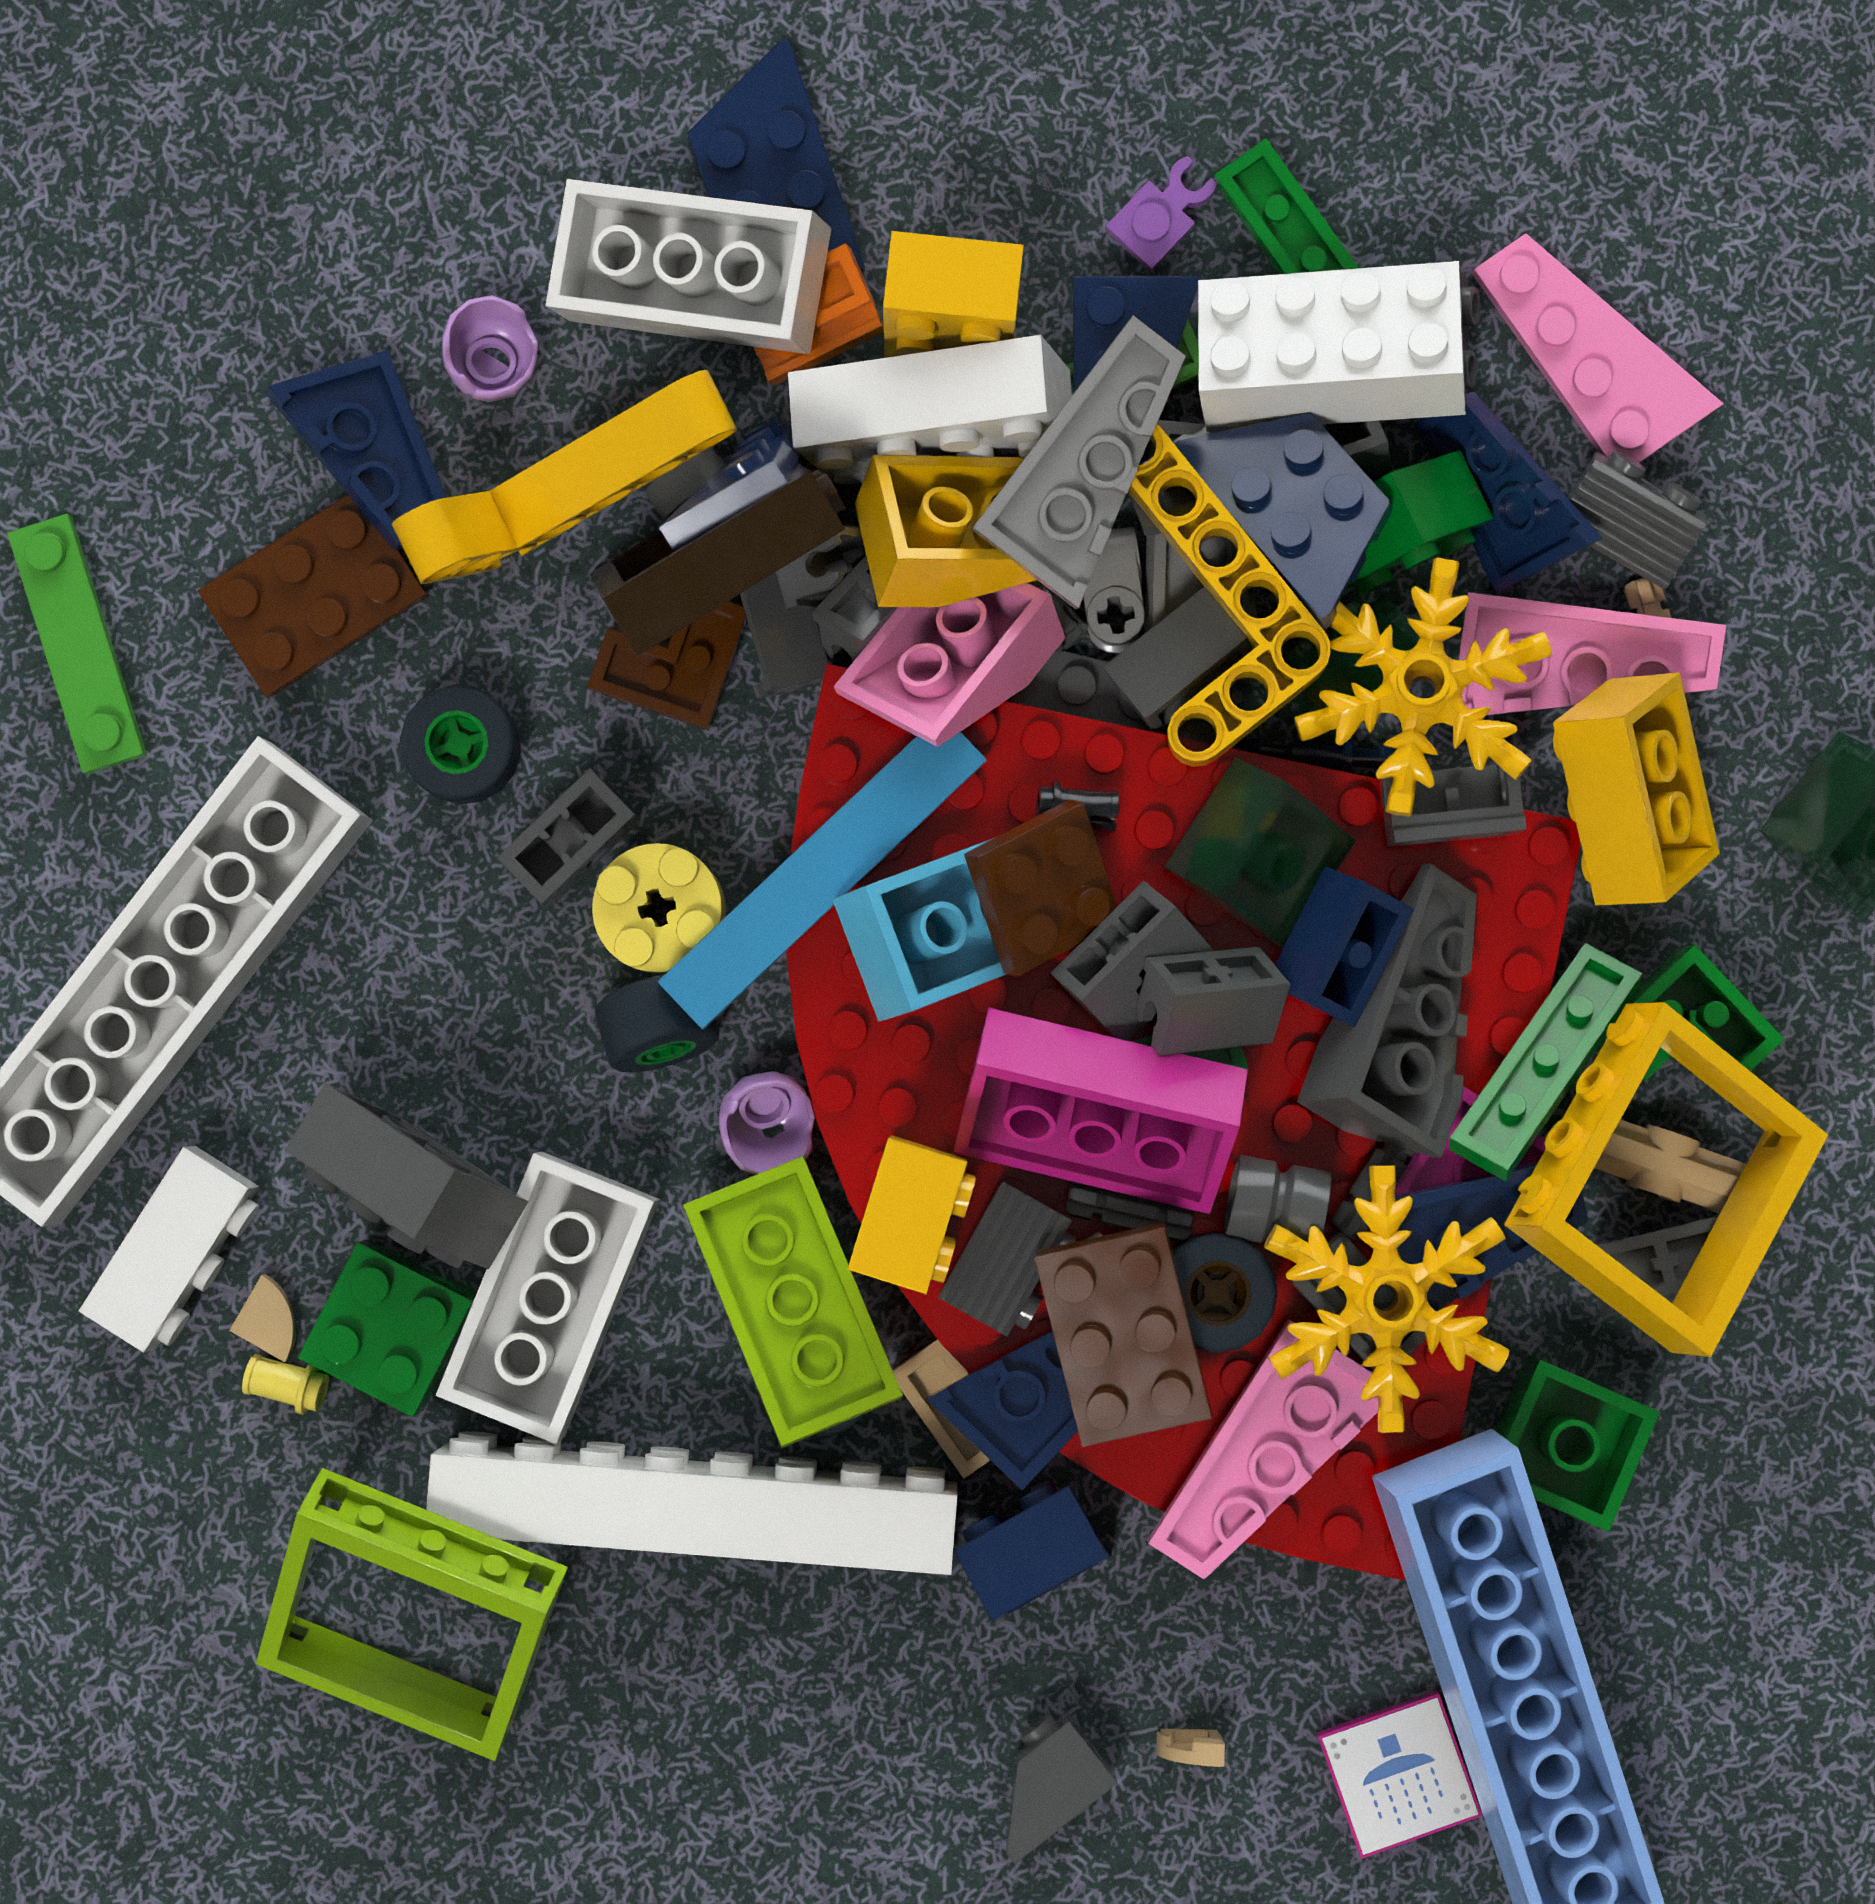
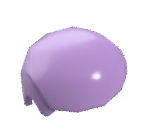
M491 295L469 299L450 315L442 336V358L444 367L452 381L464 394H470L473 399L486 402L511 398L533 378L538 359V340L527 322L524 310L517 304ZM497 348L503 351L508 357L509 367L482 350Z
M771 1071L742 1077L724 1096L720 1106L718 1124L727 1154L740 1170L757 1175L801 1156L807 1159L813 1149L812 1132L816 1116L811 1097L807 1095L804 1086L794 1077ZM783 1124L785 1131L773 1138L764 1136L763 1129Z

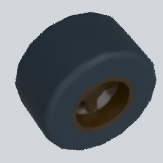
M1216 1231L1192 1235L1187 1241L1181 1242L1172 1248L1196 1348L1220 1353L1241 1349L1258 1338L1273 1317L1278 1295L1274 1272L1261 1251L1242 1238L1225 1235Z

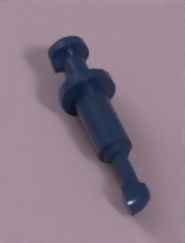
M1352 735L1343 745L1333 742L1309 740L1302 742V740L1293 739V742L1285 746L1260 744L1259 738L1243 739V746L1247 752L1286 757L1290 761L1319 767L1343 769V772L1352 773V766L1379 768L1395 752V748L1387 747L1383 744H1379L1378 749L1355 748V735Z

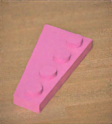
M1525 233L1476 267L1471 273L1596 451L1606 458H1609L1613 450L1640 463L1724 404L1528 234Z
M1287 1319L1147 1539L1148 1544L1202 1579L1209 1576L1266 1521V1518L1280 1504L1306 1484L1318 1468L1338 1449L1341 1450L1361 1431L1360 1429L1378 1413V1396L1368 1401L1361 1399L1362 1389L1372 1372L1347 1356L1345 1358L1336 1349L1327 1369L1321 1376L1314 1374L1311 1360L1284 1380L1279 1378L1268 1357L1299 1340L1287 1330L1288 1326L1294 1323Z

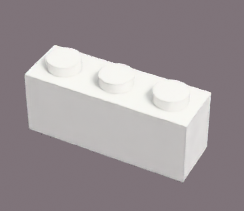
M197 1146L183 1147L84 1301L79 1312L143 1353L157 1349L161 1342L170 1346L179 1336L190 1317V1314L182 1308L194 1289L197 1288L204 1292L220 1272L225 1260L218 1256L217 1253L230 1233L237 1238L240 1237L255 1217L259 1205L253 1202L252 1198L259 1189V1186Z

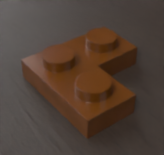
M726 602L672 635L668 648L656 645L640 656L636 655L622 632L607 627L587 689L709 731L747 622L744 607Z

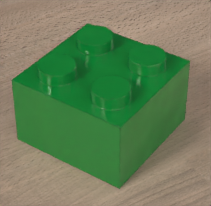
M370 1239L359 1241L353 1249L298 1358L414 1417L424 1411L452 1356L476 1294Z
M1527 1354L1495 1431L1519 1448L1536 1501L1610 1532L1660 1411Z

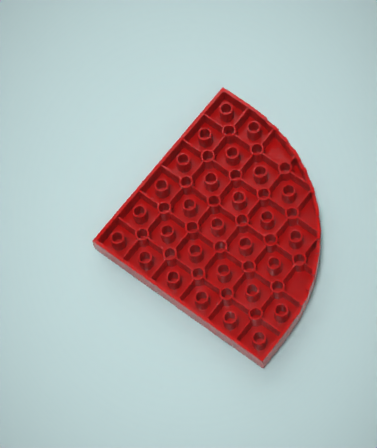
M826 664L799 791L790 856L917 737L837 694L834 685L848 669L845 667ZM1005 701L961 731L971 744L987 759V762L851 890L854 891L991 840L1036 817V801L1039 786L1051 787L1052 781H1060L1061 788L1097 791L1118 790L1119 809L1118 818H1114L1117 822L1115 832L1092 829L1117 906L1145 881L1178 908L1214 951L1260 947L1274 965L1324 866L1364 881L1401 901L1421 866L1431 863L1477 894L1471 972L1462 977L1460 1014L1468 1015L1467 1036L1458 1038L1455 1075L1464 1076L1463 1086L1479 1096L1551 992L1581 842L1577 825L1572 819L1523 809L1527 830L1515 835L1387 847L1380 779L1230 748L1218 759L1205 766L1192 767L1181 763L1173 756L1168 746V735ZM1178 737L1181 745L1193 752L1204 751L1212 745ZM834 906L787 950V965L796 1041L816 1120L847 1199L860 1223L862 1224L888 1137L893 1135L966 1158L967 1165L964 1172L976 1177L964 1218L951 1214L945 1232L946 1236L953 1237L956 1241L945 1281L1001 1181L1008 1183L1070 1218L1072 1222L1066 1232L1076 1237L1075 1242L1085 1240L1097 1232L1104 1236L1128 1230L1100 1223L1101 1217L1092 1215L1091 1221L1069 1216L1066 1213L1065 1205L1072 1181L953 1153L988 1008L1113 1037L1080 1006L1051 974L1079 944L1018 977L1006 974L912 1012L878 1022ZM1287 995L1273 1043L1241 1046L1249 1070L1247 1071L1240 1128L1211 1212L1207 1214L1195 1211L1190 1236L1213 1231L1223 1233L1228 1191L1238 1154L1275 1161L1279 1171L1286 1173L1292 1165L1330 1171L1331 1187L1323 1235L1326 1240H1329L1338 1231L1331 1224L1333 1215L1342 1201H1349L1352 1196L1349 1193L1350 1188L1375 1149H1382L1385 1143L1345 1132L1297 1102L1318 1042L1333 1017ZM1157 1013L1152 1021L1129 1040L1130 1042L1153 1034V1027L1157 1023ZM1098 1188V1190L1107 1191V1189ZM1347 1236L1369 1261L1373 1248L1362 1239L1355 1240ZM1169 1239L1171 1248L1181 1243L1179 1241ZM1266 1239L1261 1244L1248 1242L1261 1251L1272 1268L1278 1293L1273 1317L1258 1338L1241 1349L1220 1353L1197 1349L1212 1409V1419L1082 1447L1079 1433L1077 1432L1059 1452L1140 1502L1165 1512L1287 1319L1294 1323H1323L1313 1306L1286 1278L1285 1274L1296 1263L1264 1248ZM1492 1278L1482 1283L1483 1287L1463 1299L1458 1298L1443 1307L1458 1305L1451 1319L1468 1316L1485 1317ZM1039 1279L1034 1290L1043 1294ZM930 1280L926 1294L898 1286L941 1345L969 1373L1052 1330L1044 1297L1027 1328L1023 1329L1014 1324L1008 1336H1005L938 1298L944 1283ZM1482 1329L1477 1334L1481 1335ZM1425 1339L1410 1354L1417 1364L1402 1365L1416 1384L1420 1393L1417 1399L1402 1395L1405 1431L1378 1432V1413H1376L1341 1450L1338 1449L1311 1475L1312 1478L1280 1504L1244 1543L1305 1560L1406 1581L1372 1476L1459 1442L1476 1360L1465 1354L1464 1369L1458 1371L1449 1361L1440 1341L1434 1353L1431 1354ZM1349 1346L1347 1357L1362 1365L1363 1360ZM1364 1367L1373 1373V1371L1369 1367Z

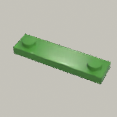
M67 513L8 532L7 535L82 773L89 775L148 756L73 517Z

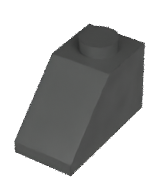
M1068 1711L1057 1720L1048 1713L1036 1720L1020 1735V1739L1025 1745L1017 1750L1006 1837L1007 1855L1014 1864L1023 1859L1117 1784L1113 1769Z

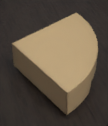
M263 1274L260 1276L229 1331L279 1360L287 1362L293 1352L296 1341L294 1313L281 1286L271 1277Z
M1161 1728V1732H1157L1156 1755L1179 1763L1224 1767L1225 1743L1217 1730Z

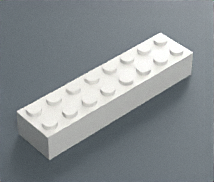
M257 736L0 1068V1195L41 1227L61 1224L373 821L273 743Z
M459 1432L458 1438H451L448 1443L433 1452L430 1458L426 1510L500 1540L951 1575L957 1481H945V1470L939 1468L914 1466L907 1467L906 1477L880 1476L881 1465L868 1462H843L841 1472L817 1471V1460L804 1457H779L778 1464L775 1467L753 1466V1455L748 1453L715 1452V1456L713 1459H710V1462L689 1461V1450L684 1448L651 1447L650 1453L645 1454V1457L625 1456V1445L620 1443L587 1442L586 1448H581L580 1452L562 1451L561 1441L554 1444L539 1437H523L522 1443H516L515 1447L498 1446L497 1434L485 1432Z

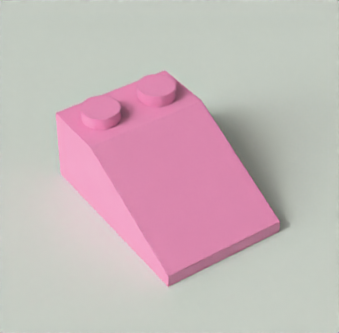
M1029 583L943 607H898L837 681L834 689L842 697L939 747L1028 686L1064 641L1065 635L1051 594Z

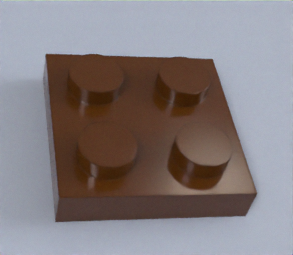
M1069 799L964 854L1003 973L1018 977L1076 946L1117 907L1084 802Z

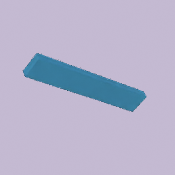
M961 732L939 747L919 737L913 739L674 965L658 983L697 1025L704 1030L834 907L832 899L849 893L987 762V759Z

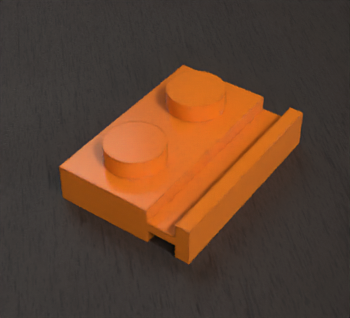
M846 243L827 252L810 354L753 347L756 355L761 360L768 382L773 386L788 380V372L813 368L884 333L883 322L875 307L876 304L852 249Z

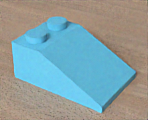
M988 841L832 899L878 1022L912 1012L1006 975L1003 973L964 857L965 853Z

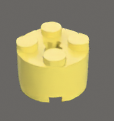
M654 843L637 846L622 853L599 875L594 891L592 913L597 934L604 946L614 957L634 969L651 974L665 975L726 917V904L717 878L700 859L680 847ZM657 893L666 901H675L676 909L667 913L668 924L661 927L656 920L644 917V910L652 906L651 896Z

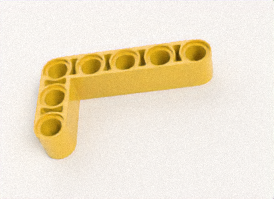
M698 371L666 386L492 490L433 500L403 514L392 522V527L421 584L494 570L502 566L500 559L519 551L521 556L531 552L735 433L737 428L709 371Z
M1157 424L1149 439L1156 449L1154 456L1148 462L1138 465L1128 492L1208 592L1246 635L1254 648L1181 706L1170 719L1168 746L1173 756L1181 763L1192 767L1205 766L1218 759L1314 683L1325 671L1331 654L1330 641L1323 628ZM1170 487H1185L1193 493L1196 504L1189 513L1183 516H1173L1167 514L1159 504L1160 496ZM1217 536L1227 538L1234 544L1237 550L1236 558L1224 567L1208 565L1203 561L1199 553L1201 545L1207 539ZM1252 587L1267 588L1275 595L1278 607L1272 615L1257 619L1244 612L1240 604L1241 596ZM1296 637L1309 639L1318 651V661L1308 669L1298 670L1291 668L1285 663L1281 654V648L1286 641ZM1242 678L1256 679L1266 689L1267 700L1256 710L1245 711L1239 709L1230 698L1229 691L1231 686ZM1193 718L1208 721L1216 733L1215 742L1210 748L1201 752L1187 750L1178 739L1179 728L1184 722Z

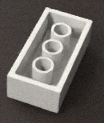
M567 179L545 306L572 322L810 354L831 227L812 210Z
M1459 261L1198 280L1199 395L1206 432L1225 431L1305 413H1311L1320 424L1466 415Z
M1042 335L788 372L793 449L821 472L826 473L830 479L833 478V481L838 484L863 483L873 455L995 457V455L1019 452L1020 457H1026L1072 397L1070 369Z
M537 1152L533 1153L517 1192L518 1195L529 1202L491 1267L486 1269L435 1396L557 1444L567 1433L660 1199L547 1153Z

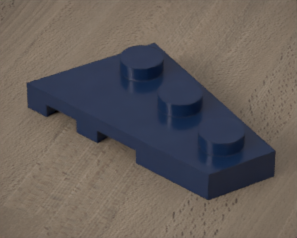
M1053 1330L926 1397L943 1416L1021 1490L1033 1480L1078 1432Z

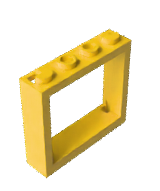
M1665 1002L1626 1004L1616 1023H1609L1606 1031L1607 1039L1595 1061L1579 1077L1576 1084L1577 1093L1564 1117L1549 1131L1545 1140L1546 1149L1531 1176L1526 1178L1517 1189L1521 1194L1504 1225L1671 1353L1711 1357L1825 1143L1828 1134ZM1660 1047L1764 1130L1672 1303L1565 1221Z

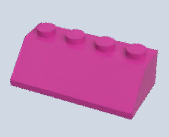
M988 1008L953 1153L1210 1214L1240 1128L1248 1069L1181 1053L1159 1055L1151 1046Z

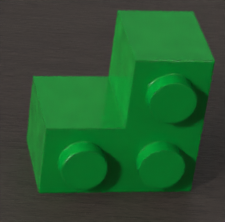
M1461 450L1390 472L1373 482L1390 500L1391 515L1378 539L1369 545L1366 551V562L1355 582L1350 580L1346 590L1355 587L1359 596L1366 595L1392 582L1394 577L1390 569L1403 563L1406 570H1410L1439 555L1441 558L1449 556L1476 541L1472 530L1494 518Z
M1696 945L1678 948L1640 984L1628 1003L1665 1002L1750 1072L1785 1040ZM1605 1036V1038L1603 1039V1041H1602L1601 1044L1599 1045L1598 1048H1599L1600 1050H1601L1603 1044L1605 1043V1041H1606V1039H1607V1036ZM1660 1047L1642 1081H1647L1672 1056Z

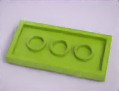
M803 1156L683 1204L690 1226L781 1448L903 1397L853 1274L850 1270H847L848 1262Z

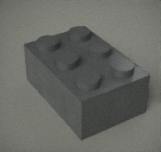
M327 1083L323 1085L285 1149L289 1154L307 1165L302 1173L304 1178L333 1194H336L340 1188L341 1192L348 1196L344 1205L371 1222L378 1224L381 1218H383L382 1220L391 1226L387 1233L390 1238L419 1254H422L425 1249L434 1257L455 1268H460L463 1261L466 1260L489 1269L529 1202L406 1119Z

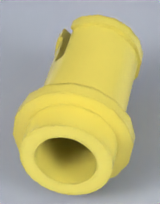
M256 1353L250 1358L242 1381V1392L244 1394H253L294 1405L295 1412L302 1415L308 1410L318 1412L321 1409L329 1387V1375L320 1373L318 1368L310 1364L307 1368H302L265 1358Z

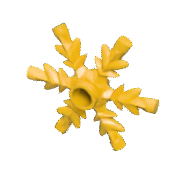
M1433 559L1428 593L1417 586L1411 588L1412 599L1422 621L1407 619L1409 625L1420 637L1417 644L1410 650L1403 651L1393 647V629L1391 624L1380 635L1374 612L1369 604L1361 606L1357 618L1339 601L1336 607L1337 616L1330 627L1338 631L1342 636L1331 640L1330 648L1339 652L1363 654L1354 666L1362 667L1378 664L1383 673L1382 684L1371 692L1359 684L1351 682L1355 696L1323 690L1319 693V697L1328 707L1294 717L1302 742L1336 729V744L1343 745L1352 737L1363 721L1370 734L1374 730L1380 713H1390L1397 716L1401 722L1402 732L1388 739L1383 745L1398 749L1380 765L1376 772L1378 779L1393 776L1385 811L1397 816H1412L1417 781L1428 788L1434 786V777L1423 753L1438 755L1436 748L1425 736L1429 728L1436 723H1446L1453 726V746L1455 749L1466 739L1472 763L1478 771L1485 768L1487 758L1490 757L1509 776L1517 780L1532 762L1527 755L1504 739L1516 733L1517 726L1503 721L1483 720L1491 707L1467 709L1462 699V693L1466 686L1472 682L1488 690L1495 691L1490 677L1513 683H1524L1527 677L1517 666L1552 656L1548 638L1543 631L1509 644L1510 631L1507 628H1503L1492 638L1482 653L1475 640L1471 644L1466 660H1454L1448 657L1444 651L1443 641L1458 634L1462 629L1456 626H1449L1448 624L1464 610L1469 602L1467 595L1452 598L1460 564L1454 560ZM1417 681H1425L1433 687L1434 695L1430 698H1418L1410 693L1409 688Z
M1374 1165L1369 1166L1372 1203L1362 1198L1354 1200L1357 1212L1372 1231L1357 1233L1360 1239L1373 1248L1371 1259L1365 1265H1349L1345 1246L1342 1242L1337 1248L1335 1255H1333L1327 1240L1316 1226L1310 1227L1308 1242L1277 1224L1268 1235L1264 1248L1296 1263L1285 1274L1287 1279L1304 1281L1322 1278L1315 1292H1323L1339 1286L1347 1298L1346 1306L1339 1315L1322 1309L1316 1310L1323 1323L1298 1322L1290 1324L1287 1329L1288 1332L1299 1340L1268 1357V1360L1281 1380L1292 1375L1311 1360L1314 1374L1321 1376L1327 1369L1336 1346H1338L1346 1358L1349 1353L1352 1334L1366 1333L1370 1335L1377 1349L1363 1361L1361 1366H1376L1362 1389L1361 1399L1368 1401L1378 1396V1432H1404L1402 1395L1412 1399H1417L1420 1396L1416 1384L1402 1366L1417 1364L1415 1359L1400 1348L1402 1339L1407 1333L1411 1331L1425 1332L1428 1349L1431 1354L1434 1353L1440 1341L1449 1361L1458 1371L1464 1369L1465 1354L1496 1373L1504 1366L1509 1355V1349L1477 1334L1478 1331L1487 1325V1318L1468 1316L1451 1319L1458 1305H1451L1435 1311L1427 1301V1292L1434 1282L1452 1288L1457 1287L1450 1274L1476 1275L1485 1272V1265L1474 1257L1494 1247L1506 1238L1492 1217L1480 1223L1462 1237L1459 1223L1453 1221L1447 1227L1437 1252L1431 1242L1427 1240L1423 1261L1417 1264L1405 1263L1400 1258L1397 1248L1411 1235L1412 1231L1397 1230L1408 1215L1413 1199L1410 1196H1406L1395 1202L1396 1166ZM1381 1285H1389L1394 1293V1300L1386 1309H1378L1373 1303L1374 1294Z

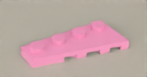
M1468 592L1469 602L1465 611L1458 660H1466L1471 644L1475 640L1482 653L1492 638L1503 628H1507L1510 631L1509 644L1544 631L1551 647L1552 656L1517 666L1527 677L1524 683H1513L1490 677L1495 691L1488 690L1475 682L1470 683L1462 693V699L1467 709L1491 707L1487 715L1575 706L1612 678L1678 672L1681 675L1684 693L1717 689L1726 625Z

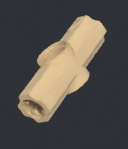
M1621 1118L1594 1169L1625 1179V1185L1631 1188H1639L1676 1203L1684 1200L1701 1206L1705 1210L1720 1214L1746 1163L1699 1147V1141L1649 1124L1641 1127L1624 1121Z

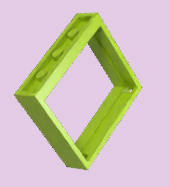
M322 1468L296 1514L256 1665L495 1761L519 1709L568 1567ZM327 1498L342 1503L339 1511L325 1506ZM316 1540L522 1623L497 1697L295 1616ZM530 1579L545 1585L542 1592L539 1593L524 1587L527 1580ZM292 1631L304 1636L303 1641L289 1637L290 1632ZM483 1710L491 1712L490 1718L482 1715Z

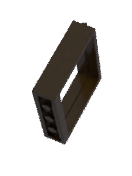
M803 461L800 464H796L786 485L673 550L660 530L590 573V576L603 602L637 656H640L845 530L837 513L846 507L826 473L822 475L819 469L815 471L812 465L808 466Z

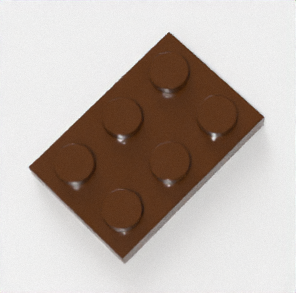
M348 494L197 590L258 687L268 699L428 597L400 551L392 549Z
M1165 1222L1035 1252L1034 1259L1082 1447L1212 1419V1409Z

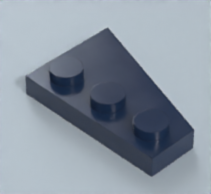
M1073 276V394L1133 315L1178 349L1198 289V280L1201 279V276Z
M388 350L268 386L265 393L394 551L403 547L392 527V522L425 503L447 498Z
M1474 391L1465 394L1466 415L1424 417L1415 422L1432 459L1461 450L1494 518L1472 530L1476 540L1472 544L1496 594L1520 584L1603 539Z
M1538 1162L1517 1166L1506 1182L1491 1173L1395 1195V1202L1406 1196H1410L1413 1199L1408 1215L1397 1230L1412 1231L1411 1235L1397 1248L1400 1258L1405 1263L1417 1264L1423 1261L1427 1240L1431 1242L1437 1252L1447 1227L1453 1221L1459 1223L1462 1237L1480 1223L1492 1217L1505 1235V1240L1474 1257L1485 1265V1272L1476 1275L1450 1274L1457 1287L1453 1288L1436 1282L1433 1283L1427 1292V1301L1435 1311L1442 1309L1458 1298L1463 1299L1483 1287L1482 1283L1516 1262L1522 1263L1539 1252L1504 1225L1521 1194L1517 1189L1526 1178L1531 1176ZM1582 1191L1565 1220L1575 1229L1589 1221Z

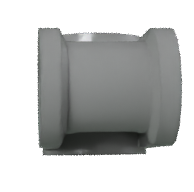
M1134 526L1111 529L1112 531L1097 561L1083 597L1086 623L1088 624L1087 630L1091 641L1099 649L1107 653L1120 654L1143 634L1144 605L1140 585L1142 574ZM1119 607L1122 617L1133 618L1125 622L1123 633L1112 634L1109 624L1098 623L1107 619V610L1109 608Z

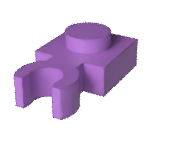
M1188 156L1181 158L1174 164L1170 171L1168 187L1163 192L1151 181H1148L1105 228V231L1150 273L1194 228L1195 222L1184 211L1187 208H1196L1206 204L1215 192L1217 182L1212 178L1198 191H1190L1183 186L1181 177L1188 172L1193 163V160Z

